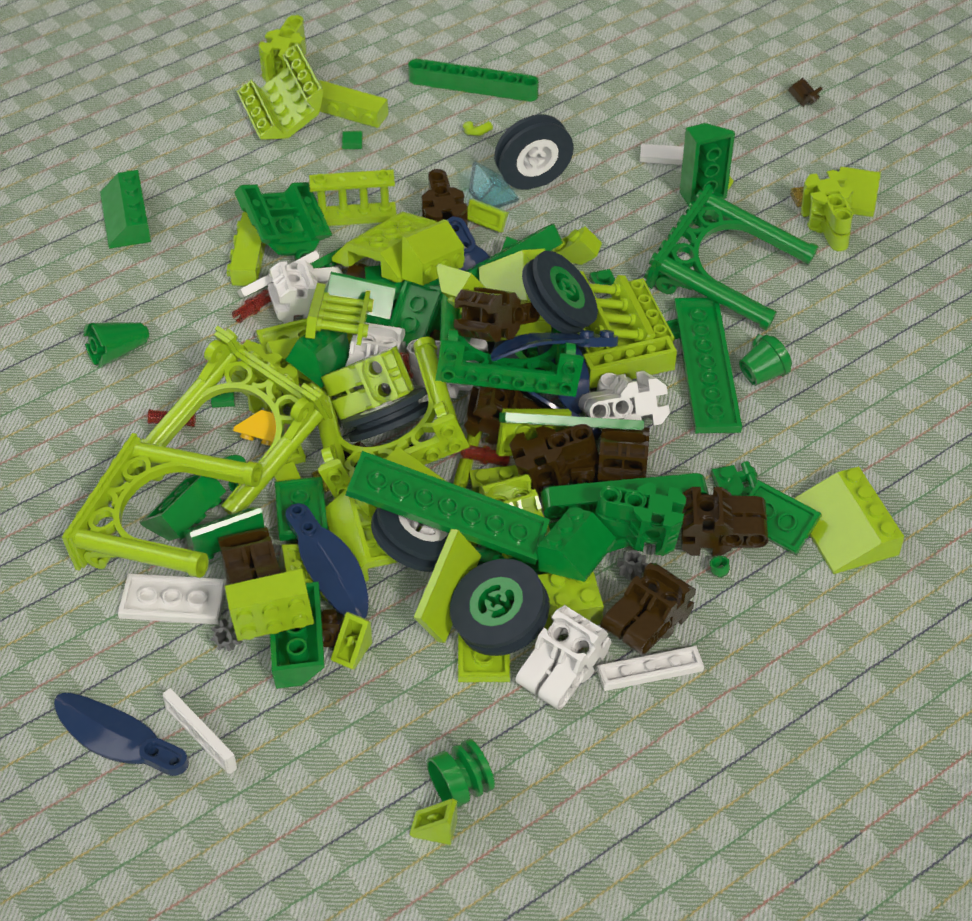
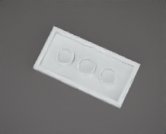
M128 573L118 610L119 619L219 624L227 581L226 579Z

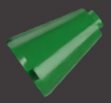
M93 322L86 324L83 332L84 337L88 336L89 343L85 344L88 356L92 363L98 365V367H103L147 343V339L150 336L147 326H144L141 322Z

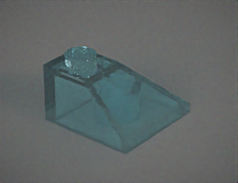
M474 161L469 185V193L474 199L497 208L519 200V197L500 174Z

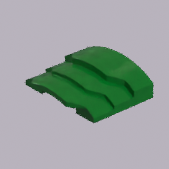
M309 182L291 183L285 192L261 193L257 184L239 185L234 192L242 211L247 213L261 241L269 245L278 255L292 256L300 249H306L312 253L315 251L320 240L332 236L321 208L318 206L316 197L313 192H310Z

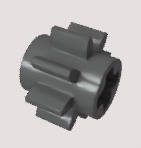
M637 550L624 551L623 558H618L617 560L619 575H623L628 581L633 580L636 576L641 579L642 572L644 573V568L648 565V563H645L646 555H642Z
M223 619L219 621L220 626L216 625L211 628L214 634L210 640L218 645L217 650L226 646L229 652L235 649L234 644L238 645L243 642L242 640H237L233 622L228 624L227 620Z

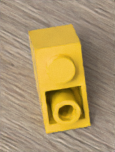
M260 410L234 426L233 431L241 433V438L252 441L254 437L262 439V444L271 446L276 433L274 414L272 411ZM284 424V434L286 433L289 424Z

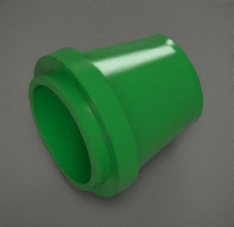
M764 335L739 360V366L746 379L752 385L757 386L778 376L784 377L791 372L792 360L785 346L776 337Z

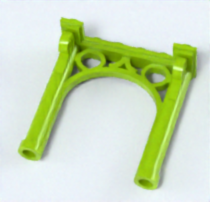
M217 325L215 328L216 333L214 334L217 340L212 341L204 352V358L208 361L204 369L145 439L142 438L141 441L166 447L206 401L219 394L242 392L253 395L265 402L275 417V438L271 447L258 461L263 467L260 484L257 487L239 484L221 505L222 509L230 515L247 509L322 419L326 421L327 418L332 419L334 415L329 408L331 405L323 398L325 394L318 387L313 386L311 388L305 383L301 387L298 386L291 376L286 373L284 375L280 374L270 362L265 364L255 352L250 351L248 353L245 351L244 346L236 340L238 336L228 328L224 330ZM237 370H244L248 373V376L242 382H233V373ZM254 373L264 379L265 382L254 383ZM225 376L227 383L218 384L219 381ZM275 389H279L286 395L276 400L274 397ZM287 403L294 404L290 416L281 414L282 407ZM284 424H291L284 434Z
M422 337L413 345L429 398L427 411L421 421L410 432L390 443L374 447H360L346 442L341 435L336 412L331 402L332 396L329 397L325 386L321 388L313 381L308 384L311 388L313 386L318 387L325 394L323 398L331 405L329 408L334 415L332 419L327 418L326 421L322 419L317 425L323 446L321 453L325 462L320 465L318 472L334 498L348 488L355 470L354 465L358 462L362 451L385 459L397 447H400L419 462L426 465L470 447L458 423L446 382L435 381L438 348L433 338ZM424 433H435L431 439L418 442ZM343 450L351 454L347 460H345Z
M132 433L123 444L116 458L112 460L105 474L100 478L97 486L89 494L82 508L76 513L69 527L63 533L62 540L75 570L80 571L87 564L98 569H104L111 557H119L186 572L189 576L202 578L207 571L209 562L206 553L138 539L129 535L123 529L122 515L128 501L136 491L149 481H161L166 474L177 472L257 487L263 475L262 465L252 461L244 463L144 443L136 433ZM106 517L113 518L107 525L97 527L101 519ZM115 531H117L119 537H118V536H113V535H110V534H112V533H114Z

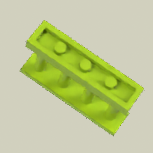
M394 169L309 175L310 192L317 191L318 206L321 208L328 226L382 223L396 215L395 202H389L388 188L395 186ZM380 187L381 203H368L367 188ZM346 189H359L360 204L347 205ZM338 190L339 205L327 206L325 191Z
M580 271V273L583 275V277H584V278L586 279V281L588 282V280H587V278H586V276H585V274H584V271ZM617 275L612 285L588 282L593 294H611L613 298L602 299L595 296L598 314L596 320L589 325L594 334H600V330H612L618 338L633 339L635 343L654 339L656 334L625 275ZM602 308L618 309L620 314L604 313ZM609 322L626 324L628 329L611 328Z
M317 283L308 313L305 338L315 339L316 331L324 329L358 334L356 345L361 346L362 338H367L369 324H365L367 313L373 310L374 299H370L371 291L366 290L364 300L329 295V292H325L326 284Z

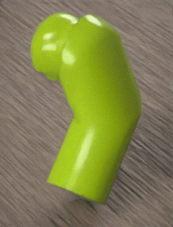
M467 121L463 123V131L467 135L481 136L493 130V125L490 121H487L479 126H473L472 121Z

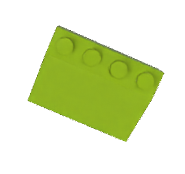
M545 249L522 250L479 267L480 282L486 288L515 292L519 299L530 301L523 285L522 271L529 261L535 259ZM540 316L539 320L534 323L520 325L516 336L528 333H552L551 325Z
M859 466L837 472L794 498L822 514L810 537L833 574L900 555L904 535Z

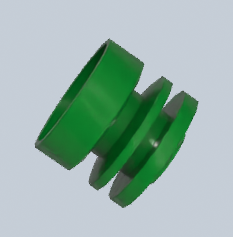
M467 738L461 742V745H453L451 748L452 756L443 750L426 760L430 779L442 802L455 799L457 801V808L470 801V793L474 797L479 798L483 795V792L488 793L495 788L491 767L484 753L473 739Z

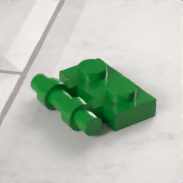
M744 461L741 463L742 471L737 472L735 465L712 469L711 477L716 487H723L731 493V496H748L758 481L756 478L757 472L749 461ZM748 481L750 486L744 487L742 482Z

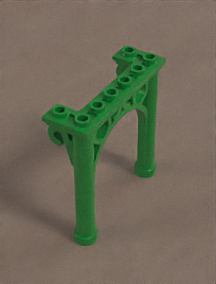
M708 184L703 191L701 189L698 191L694 199L695 203L690 202L685 212L686 215L682 214L676 224L677 228L672 227L667 237L668 240L664 239L658 249L659 253L654 252L649 261L651 267L647 269L644 275L646 284L651 289L656 285L662 293L667 295L673 294L678 287L688 290L693 289L759 324V328L767 331L777 311L712 278L700 262L699 247L701 243L715 232L740 230L798 258L807 265L813 260L819 246L812 242L809 244L713 194L712 185ZM695 224V225H697L699 228L696 229V228H691V227ZM686 238L689 244L681 243V241ZM685 252L689 254L691 259L682 260L677 256V253Z
M440 288V351L435 381L576 397L584 356L576 355L575 343L552 344L553 346L549 351L532 358H501L491 361L490 354L470 345L463 336L458 334V330H455L454 319L461 318L460 309L454 308L447 301L448 298L441 292ZM552 327V333H561ZM475 360V361H477V362H479V363L466 362V361ZM540 367L545 370H536L534 368Z

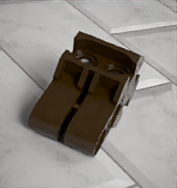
M431 170L428 173L429 190L421 196L422 217L436 222L444 219L447 220L450 217H459L464 220L468 227L467 204L464 203L463 191L450 187L447 173L444 170Z
M474 287V291L461 289L455 298L454 308H462V318L454 319V328L458 330L460 336L492 342L501 341V337L507 340L514 339L520 329V325L534 323L541 316L531 301L519 299L515 292Z
M473 386L469 391L464 427L467 434L473 437L480 431L489 434L485 442L496 445L498 443L501 423L499 418L502 409L546 408L537 402L523 397V392L519 390L479 386L478 389Z
M579 424L557 432L555 429L540 426L535 428L538 437L526 440L525 434L522 432L516 434L509 444L519 476L529 475L531 489L536 490L539 498H541L540 494L544 486L550 484L554 486L568 485L571 480L570 471L572 468H595L599 465V454L593 431L587 424Z
M644 427L642 430L602 428L597 482L646 478L650 436L649 427Z
M691 487L683 492V495L686 497V503L682 512L684 517L681 532L682 550L691 556H700L701 548H713L712 556H722L731 551L732 548H761L768 544L767 512L764 498L759 496H731V493L723 487H713V495H701V487Z
M267 527L218 538L228 585L281 573Z
M649 563L644 568V576L641 579L636 576L631 580L624 596L604 615L600 626L617 639H623V643L639 654L645 655L661 638H669L674 633V627L678 622L682 625L687 620L694 608V602L690 600L695 596L696 589L657 563Z

